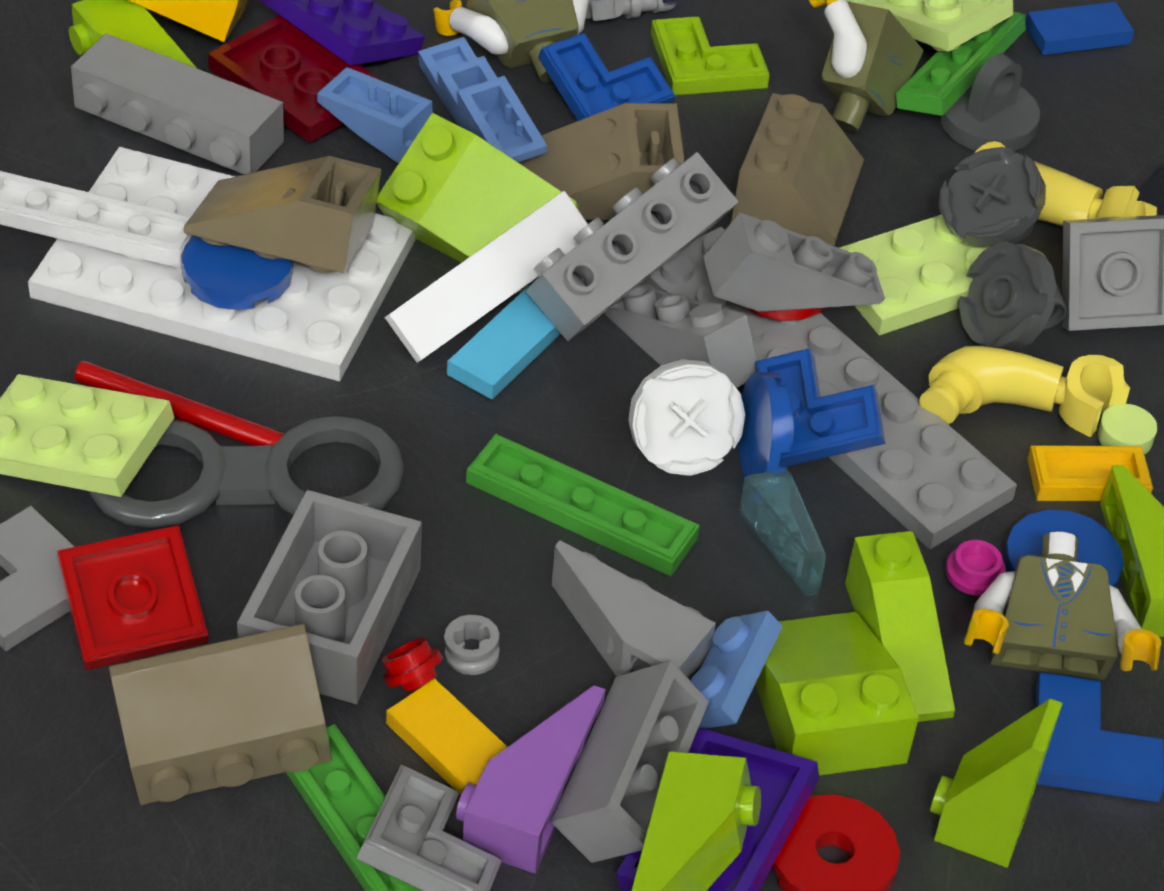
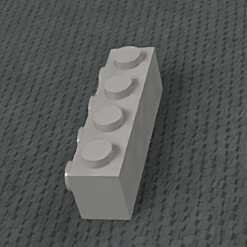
M107 33L71 66L74 105L76 108L241 174L257 172L284 143L282 101Z
M698 152L682 164L675 157L668 161L650 177L655 185L647 192L642 194L637 187L634 188L612 207L617 214L606 224L597 217L573 237L578 245L565 255L560 248H557L535 266L534 270L539 277L526 292L568 342L719 222L739 203Z

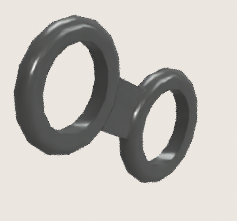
M329 416L311 419L288 430L274 445L220 446L210 433L188 422L173 420L156 446L180 447L194 454L202 463L203 470L200 478L188 491L172 499L154 502L136 500L125 494L121 497L89 491V494L104 514L128 526L156 529L180 525L204 513L215 500L216 505L276 504L277 502L284 511L294 515L306 492L299 489L290 479L291 465L304 451L319 444L332 442L355 444L372 454L379 463V471L375 479L366 488L350 496L338 498L382 510L399 491L405 468L399 446L383 429L359 418Z

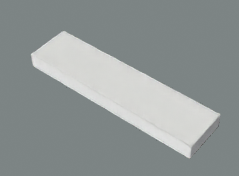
M0 171V225L182 269L181 260L185 245L194 237V235L183 233L184 225L190 219L189 216Z

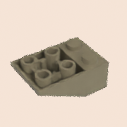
M624 103L541 135L547 145V153L521 161L519 164L561 192L565 191L570 198L578 203L579 207L577 209L585 220H594L597 217L600 220H611L617 215L612 207L627 193L636 187L642 194L647 192L655 185L650 177L674 157L680 164L685 162L677 103Z
M326 156L218 180L184 225L183 233L201 237L203 241L212 245H233L253 250L257 255L267 259L284 258L304 263L318 272L345 273L373 227L382 169Z

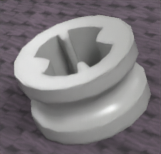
M472 614L460 616L451 621L444 634L447 663L454 670L470 675L482 674L492 669L499 661L500 634L497 626L484 616ZM465 640H479V649H465Z

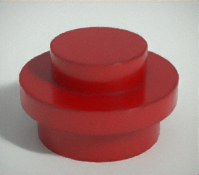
M425 637L411 640L395 648L382 658L381 662L387 671L383 675V679L387 687L401 685L404 692L415 690L429 683L437 676L434 667L442 661L443 656L438 648L430 647Z

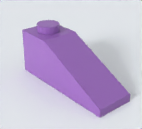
M593 685L490 759L477 785L470 782L467 783L461 794L456 811V820L464 822L463 841L502 860V863L536 874L556 830L551 820L602 709L606 689Z

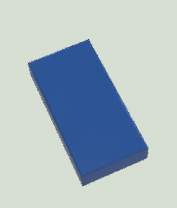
M1116 2L1027 12L1025 21L1026 29L1042 55L1129 45L1134 34V29Z

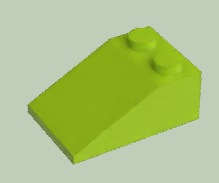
M432 113L378 194L376 204L385 216L392 217L398 224L413 231L417 240L462 263L562 192L476 134ZM570 198L575 207L578 208V203ZM529 283L517 292L521 293L524 289L527 288Z
M857 612L778 621L783 627L755 683L776 750L816 761L818 763L819 776L906 764L919 717L901 668Z

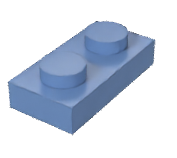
M769 611L724 619L723 623L715 630L712 637L713 644L700 670L690 680L709 701L698 730L700 728L706 729L737 723L783 627Z

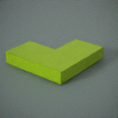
M698 16L652 20L651 37L666 81L674 95L768 88L770 74L758 44L710 47L700 17Z

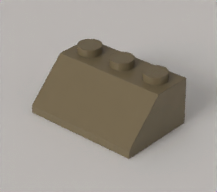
M772 93L739 171L735 196L739 203L733 208L731 223L741 212L760 220L774 221L782 228L807 237H818L826 244L835 247L863 167L864 158L823 104L810 102L806 98L795 94L779 95Z
M304 624L109 666L129 764L140 805L157 801H175L185 795L223 786L236 787L253 779L284 772H302L314 765L332 762L326 723Z

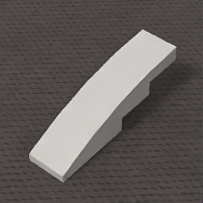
M563 191L387 315L385 319L418 363L537 278L539 275L534 270L535 266L554 250L560 248L566 255L578 244L573 237L588 224L566 192Z

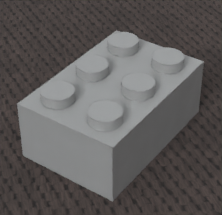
M307 490L237 622L238 638L304 624L319 694L357 705L420 572L422 522Z

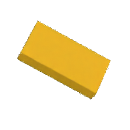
M1142 446L1030 447L1027 461L1037 501H1101L1112 465H1124L1152 493L1153 486Z
M435 678L386 710V724L460 795L468 782L477 785L488 761L508 747Z

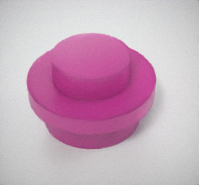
M969 540L960 544L949 555L945 571L949 582L956 589L969 595L981 596L999 574L1006 572V567L1000 551L994 545L982 540Z

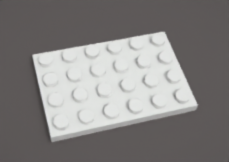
M119 147L89 192L191 217L218 180L235 176ZM375 213L373 227L345 273L318 272L311 269L307 264L293 261L291 284L280 298L268 303V298L262 301H255L254 308L245 310L222 309L200 301L191 293V286L184 282L182 269L57 238L29 279L30 298L340 382L416 238L413 231L398 224L392 217Z

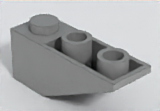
M741 212L703 257L713 296L759 312L881 304L885 299L877 275V268L873 260H870L864 254L845 251L826 244L818 237H807L782 228L774 221L760 220Z
M648 284L639 285L605 312V315L660 366L681 359L705 361L724 372L736 388L745 384L751 374L757 373V358L747 314L722 308L717 303H704L687 298L685 294H672L657 290Z
M561 540L555 545L552 586L616 677L671 660L689 680L692 679L700 670L712 646L715 622L704 617L694 608L683 606L651 589L643 581L632 579L600 562L594 555L588 552H581Z

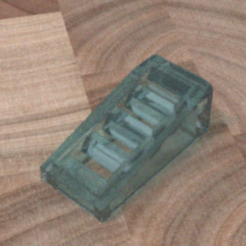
M788 469L747 476L744 479L740 505L742 517L806 596L818 595L826 553L791 472H788Z

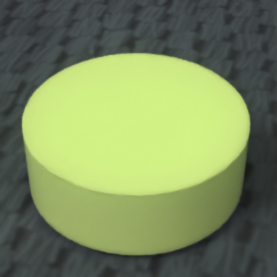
M1116 404L1108 407L1103 412L1097 436L1102 446H1142L1143 452L1146 454L1152 448L1157 433V423L1148 411L1139 406Z

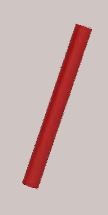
M84 360L79 363L75 371V381L89 387L169 400L174 418L250 446L274 445L285 434Z

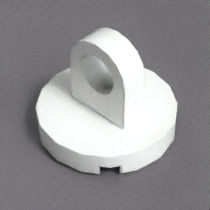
M681 359L661 365L642 380L631 399L628 422L634 443L648 461L667 473L691 476L713 469L724 461L722 457L728 454L731 447L733 449L736 447L742 437L745 411L740 392L724 372L705 361Z

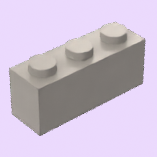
M671 660L615 677L551 820V823L591 863L642 851L668 752H689L709 701Z

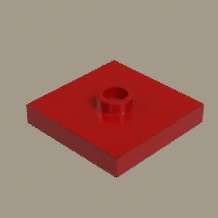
M179 525L57 550L59 568L85 671L208 643V632Z

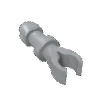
M589 0L585 19L593 18V21H599L625 15L627 19L638 18L641 12L652 11L658 13L672 10L676 7L677 3L663 2V0Z

